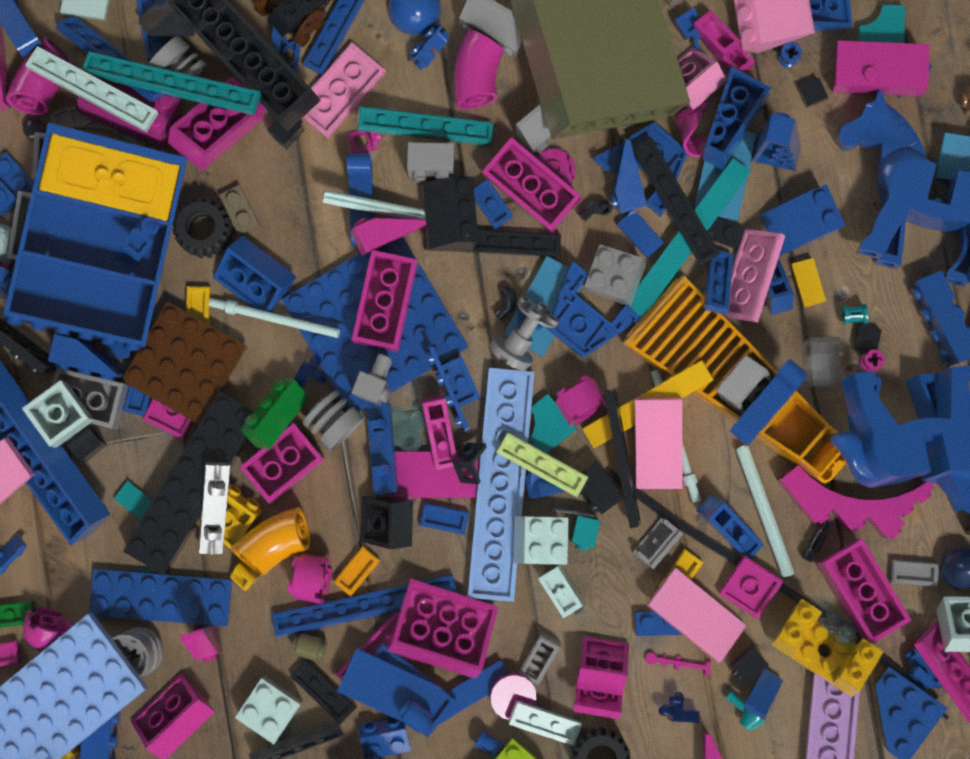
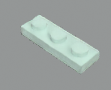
M516 700L508 720L509 725L573 746L582 727L581 721Z

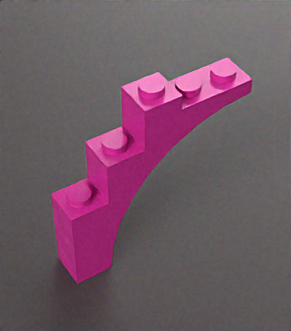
M799 465L791 468L777 480L811 523L819 522L822 524L830 518L829 512H832L846 531H852L853 529L855 532L866 525L865 520L867 519L881 538L890 537L891 539L902 532L900 528L905 524L899 516L905 517L914 510L912 506L918 501L922 503L932 495L930 491L935 488L932 483L923 481L909 491L891 498L860 500L826 489L813 480Z

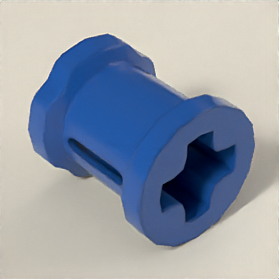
M795 42L786 43L778 55V61L781 66L785 68L794 66L802 55L801 47ZM787 52H791L792 58H788Z
M483 729L473 747L475 749H482L494 759L504 741L501 739L497 740L487 734V730Z

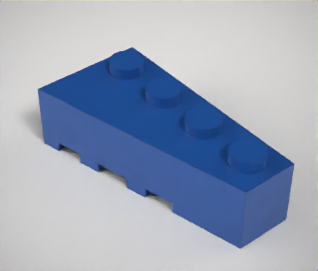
M942 270L911 283V294L914 300L919 302L921 307L920 315L925 322L927 321L930 327L929 335L931 340L937 343L941 362L950 367L970 359V328L964 323L965 313L958 304L953 303L955 295Z

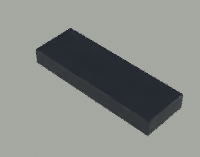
M308 659L290 676L340 725L357 708L345 695L337 692L338 688Z

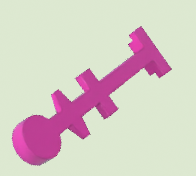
M652 652L645 655V661L650 665L660 662L662 663V668H665L666 664L675 665L674 670H679L680 666L705 670L704 676H709L711 660H706V664L701 665L681 661V656H676V660L667 659L666 653H664L662 658L657 657Z

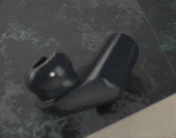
M594 199L578 213V216L586 222L593 214L608 215L612 211V205L606 200Z
M509 286L501 289L502 305L494 312L500 321L516 307V293Z

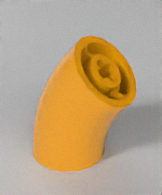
M298 507L268 518L242 536L231 547L232 552L249 568L264 577L284 559L309 549L310 530L305 514Z

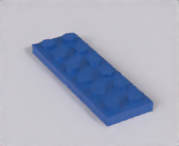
M93 569L89 613L92 612L94 616L228 626L233 580Z

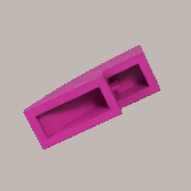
M711 10L693 24L709 51L728 74L731 67L745 74L753 69L755 60L746 51L742 50L740 46L741 40Z

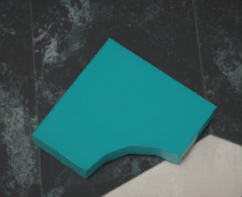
M882 5L879 16L875 21L858 27V41L904 43L905 6Z
M548 394L531 407L535 427L528 439V443L542 452L549 453L577 430L574 425L572 427L568 425L555 402Z

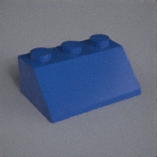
M242 235L227 248L213 278L250 307L273 312L281 302V299L290 290L296 275Z

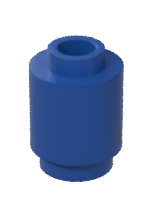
M409 699L398 713V716L402 718L401 721L417 733H420L421 730L426 733L434 722L431 719L433 715L416 701L413 703Z

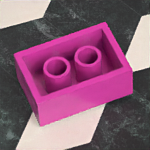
M293 423L281 434L270 450L261 449L241 465L240 469L265 500L272 504L323 463L325 459L298 425Z

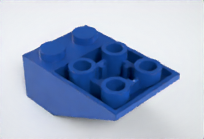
M54 334L48 361L55 363V368L73 371L75 368H78L77 373L89 376H97V373H99V378L110 381H119V378H123L125 372L108 359L90 341Z

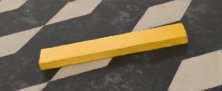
M701 360L637 398H684L714 381L704 361ZM635 399L620 407L624 431L636 425ZM608 414L583 428L593 448L613 438Z

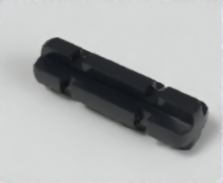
M826 520L822 524H818V530L814 531L807 544L808 548L804 549L801 555L804 560L808 562L814 561L816 551L819 552L827 537L826 533L830 532L833 526L831 522Z

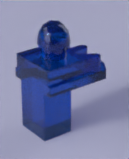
M312 356L310 362H303L298 369L294 380L302 389H304L309 378L325 384L326 379L323 378L325 373L317 368L321 363L320 356Z
M676 692L672 697L669 696V705H662L658 709L660 715H668L667 719L670 721L699 723L700 711L683 709L684 696L682 692Z

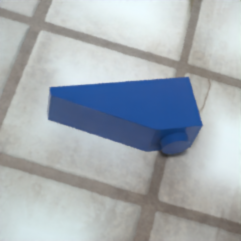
M628 138L621 141L612 186L613 195L610 196L613 209L617 208V211L620 213L647 206L631 141Z
M779 258L765 299L770 315L793 310L794 293Z
M710 494L696 509L701 517L742 556L746 555L751 559L764 546L726 503L713 494Z

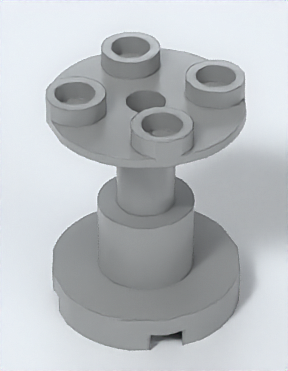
M522 295L517 302V306L527 315L526 319L519 329L514 328L508 338L495 336L489 348L499 359L501 356L508 359L507 365L521 371H526L533 362L532 356L527 352V349L533 342L532 333L538 324L548 328H556L559 320L549 313L550 308L542 302L535 304L528 297Z

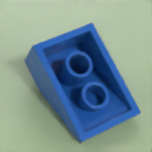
M809 0L815 32L853 27L850 0Z
M827 184L806 192L760 215L766 231L785 235L779 256L840 231L845 226Z

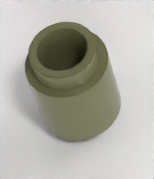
M301 633L299 637L295 636L292 650L295 651V656L313 661H317V659L323 660L327 642L322 641V638Z

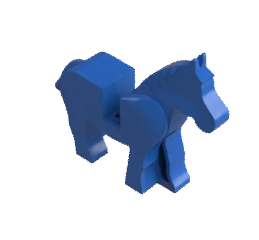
M879 90L874 102L865 104L861 116L844 125L836 138L837 145L844 151L853 150L858 145L863 148H876L878 150L876 182L882 209L872 223L869 236L860 243L856 253L876 258L875 264L897 270L902 262L906 221L927 229L958 232L959 252L954 264L944 276L948 283L965 287L970 283V172L959 170L948 183L944 201L937 198L929 200L928 195L936 164L926 158L923 145L914 129L896 109L886 104L884 95Z
M970 366L950 367L939 373L919 374L906 380L918 419L902 425H898L880 401L879 392L882 381L881 377L875 376V372L853 373L841 379L848 409L849 432L834 433L830 437V441L848 463L855 479L864 486L879 487L905 482L921 476L922 481L938 484L955 504L970 514Z

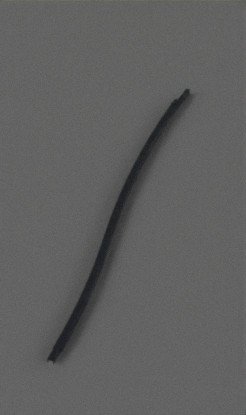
M609 469L607 475L622 487L620 476L612 469ZM635 488L637 500L660 517L666 519L673 526L735 565L739 563L740 557L703 536ZM784 583L778 589L799 603L803 599L822 612L820 615L821 619L857 644L862 640L858 634ZM883 654L881 655L878 661L882 665H884L885 667L890 666L892 669H894L902 676L910 680L912 683L920 687L922 690L927 692L908 674H906L902 669H900L896 664H894L890 659H888ZM946 713L942 716L945 720L949 718Z

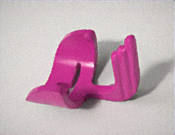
M711 102L703 103L694 110L691 108L685 109L677 118L684 150L690 156L700 157L704 154L707 138L693 139L690 136L698 125V116L704 114L707 107L711 106Z

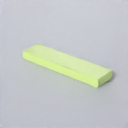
M508 432L496 451L499 455L575 497L579 496L589 478Z

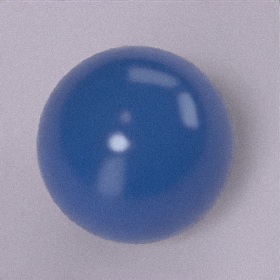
M389 0L388 15L392 24L399 31L409 35L424 34L429 27H434L437 24L441 15L440 0Z

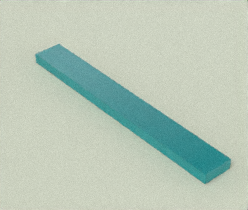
M88 51L82 67L83 71L98 79L255 115L261 98V93L257 90Z
M734 158L695 209L706 231H708L751 173L748 168ZM680 232L676 234L639 284L631 307L628 306L641 318L655 303L691 254V250Z

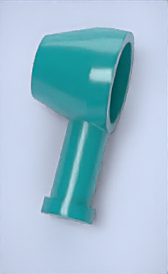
M733 690L726 697L725 700L730 701L743 712L739 722L747 730L752 731L766 721L765 717L761 719L743 707L744 701Z

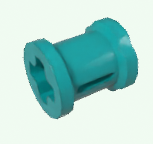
M861 304V306L855 307L842 305L841 319L843 325L854 322L867 324V305Z

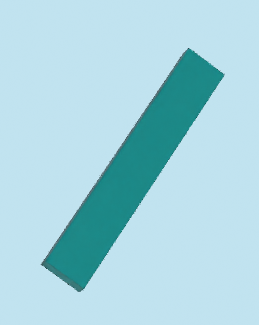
M359 106L357 131L491 146L493 122Z

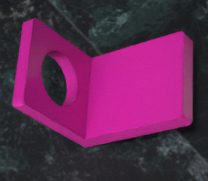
M365 131L348 133L352 154L379 150L378 142L382 141L380 133ZM358 136H365L368 144L364 148H358L355 145V139Z

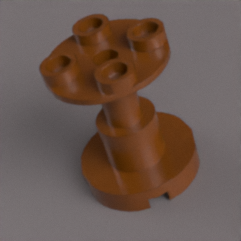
M257 0L254 10L262 17L267 16L286 0H261V2ZM323 7L314 10L305 21L299 24L300 28L295 35L294 43L304 47L310 41L312 33L322 29L325 24L323 17L326 14Z

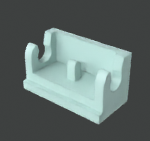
M559 564L538 578L563 618L586 603L563 565Z

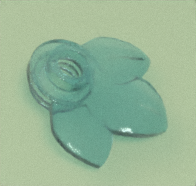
M394 410L392 421L395 446H400L406 452L418 450L422 442L420 435L426 428L423 414L418 410L409 417L401 411ZM408 437L414 438L412 445L407 444Z
M826 608L827 618L819 617L817 621L826 630L833 633L835 639L841 644L850 646L851 643H855L857 635L855 634L856 630L853 624L843 619L837 611Z

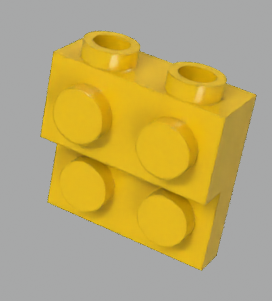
M233 484L228 485L223 543L230 549L252 528L263 511L259 508L260 504L255 499H246L240 494V488ZM200 517V519L198 520V522L196 523V524L199 525V526H200V522H201V517ZM207 527L209 530L219 529V527Z

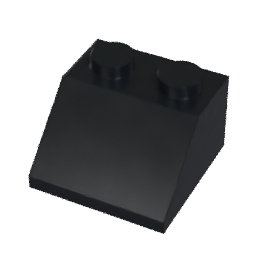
M362 496L361 542L390 550L412 546L413 500L400 497Z

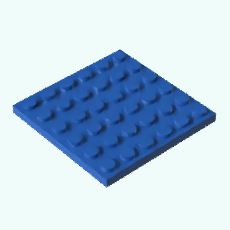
M403 237L375 250L416 259ZM371 252L364 256L361 253L281 299L292 318L340 329L339 338L302 329L299 330L334 390H338L341 393L340 400L345 398L348 401L345 406L346 410L354 407L360 412L366 409L369 404H372L355 397L352 394V390L360 371L366 374L371 373L378 354L391 358L392 364L386 381L389 384L388 388L393 393L436 367L435 364L430 365L425 354L429 351L428 345H433L441 364L469 348L419 263L399 353L355 344L352 341Z

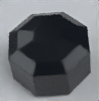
M28 118L23 123V133L31 140H35V132L46 133V125L39 118Z

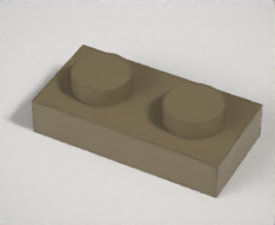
M239 185L219 195L239 236L260 227Z

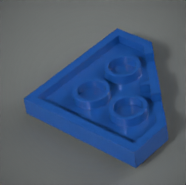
M887 666L874 684L886 750L898 759H911L948 708L890 666Z

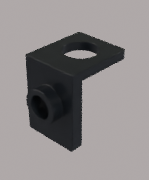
M467 442L452 460L460 483L480 484L481 481L474 463L487 448L485 443ZM462 469L470 471L472 478L466 477Z

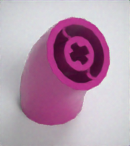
M472 29L467 30L461 42L454 68L456 107L463 110L489 105L498 98L496 75L504 54V49L496 42Z
M43 37L41 40L43 45L40 48L75 66L73 61L58 45L48 37ZM32 51L17 71L6 95V101L11 107L25 114L44 115L49 111L60 86L27 69L25 64L34 52Z

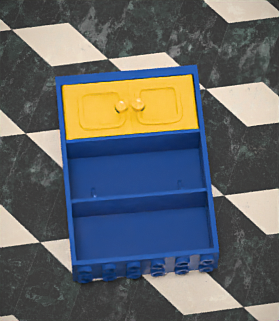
M48 123L3 318L8 319L7 323L21 326L22 322L31 324L32 329L45 331L46 328L55 329L54 334L63 336L73 333L78 335L77 339L91 342L93 338L100 339V344L112 347L118 343L124 345L123 349L134 352L139 351L140 347L144 348L187 158ZM148 218L150 220L146 224L147 229L153 230L156 226H159V230L155 235L148 237L153 243L143 257L136 261L119 246L134 227L140 231L139 226L141 222Z

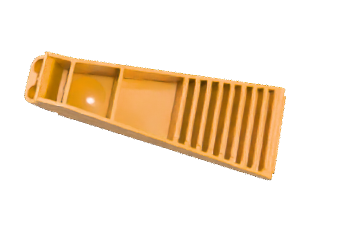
M682 275L679 279L674 280L628 332L623 344L670 378L703 360L714 381L694 391L693 394L736 423L740 416L727 408L716 391L720 382L730 375L736 363L742 361L745 356H748L767 369L772 379L776 377L778 371L722 314L705 310V296ZM797 391L756 437V439L795 466L799 465L807 474L822 483L830 482L847 463L839 450L830 441V437L834 433L839 432L830 426Z

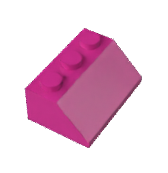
M181 672L131 720V723L145 748L158 758L166 759L215 711L207 698Z

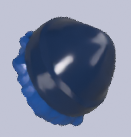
M954 548L953 552L943 555L944 560L941 564L940 576L946 584L955 590L970 588V549Z

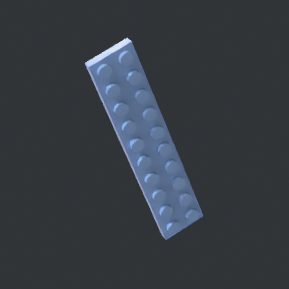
M489 368L482 437V443H485L487 448L480 458L479 478L481 482L478 484L468 589V597L514 602L517 563H514L515 516H522L526 469L499 455L496 451L507 432L528 443L534 372L498 368Z

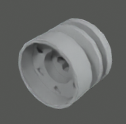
M176 36L159 50L148 65L200 77L207 63L201 59L196 64H193L198 58L197 53H193L186 58L184 55L188 51L189 45L182 38Z
M335 390L316 403L302 423L306 428L316 423L311 429L312 434H316L321 430L324 431L320 442L329 452L342 444L365 419L354 407L346 412L343 411L348 402L345 398L336 404L341 396L338 390Z
M136 627L112 638L141 678L152 673L160 666L163 659V646L155 632L147 628Z

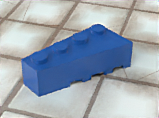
M731 67L705 146L703 160L723 170L767 103L771 87Z
M772 113L757 135L752 162L795 172L801 149L796 120L790 118V115L787 113Z

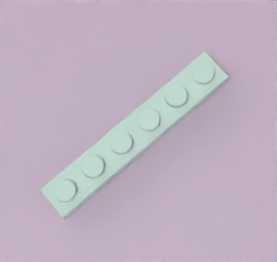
M38 46L25 64L27 69L146 133L158 115L157 110Z

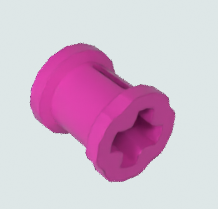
M875 349L864 353L860 358V366L866 372L876 371L885 364L884 354ZM872 357V359H876L877 363L868 362V359Z

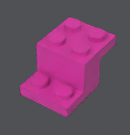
M583 636L581 659L576 677L574 712L620 719L622 696L628 674L629 643Z

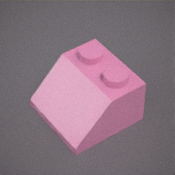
M693 47L677 59L690 99V103L686 106L693 110L727 82L718 62Z

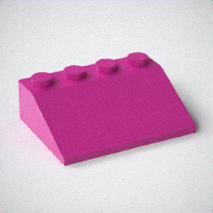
M410 579L387 651L476 679L483 669L498 606Z

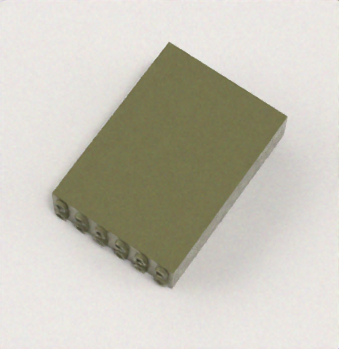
M510 0L551 139L668 118L690 103L659 0Z

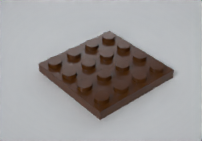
M167 301L148 333L145 347H140L121 381L200 425L218 393L224 389L248 346Z

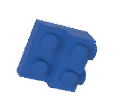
M8 153L0 157V214L5 217L16 207L18 191L32 193L34 181Z

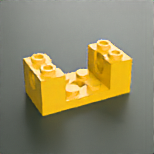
M801 599L771 645L848 696L853 697L861 691L883 651L865 639H862L857 644L820 621L818 618L822 612ZM820 645H825L829 648L830 655L828 657H822L818 653Z

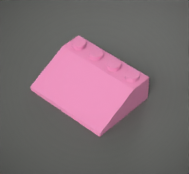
M734 0L743 51L760 53L815 33L809 0Z

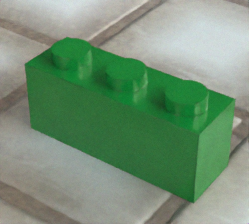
M280 378L274 382L269 393L260 400L255 411L246 418L240 430L256 448L270 450L310 397L294 379Z

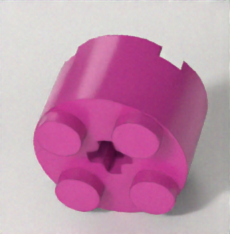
M588 375L580 378L576 382L577 385L571 389L565 387L557 393L558 397L555 404L570 427L573 426L574 421L580 424L598 413L599 409L597 407L601 404L604 407L606 406L605 395L594 378L590 379Z
M302 553L300 557L295 556L292 563V570L295 571L293 579H290L288 583V593H291L294 599L322 604L325 599H321L323 594H328L331 583L332 568H328V562L332 563V559L308 553Z

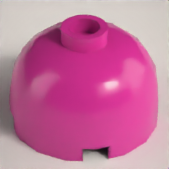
M36 608L35 612H31V610L27 612L22 630L25 640L35 650L43 652L72 627V623L69 618H67V621L60 618L62 613L48 608Z

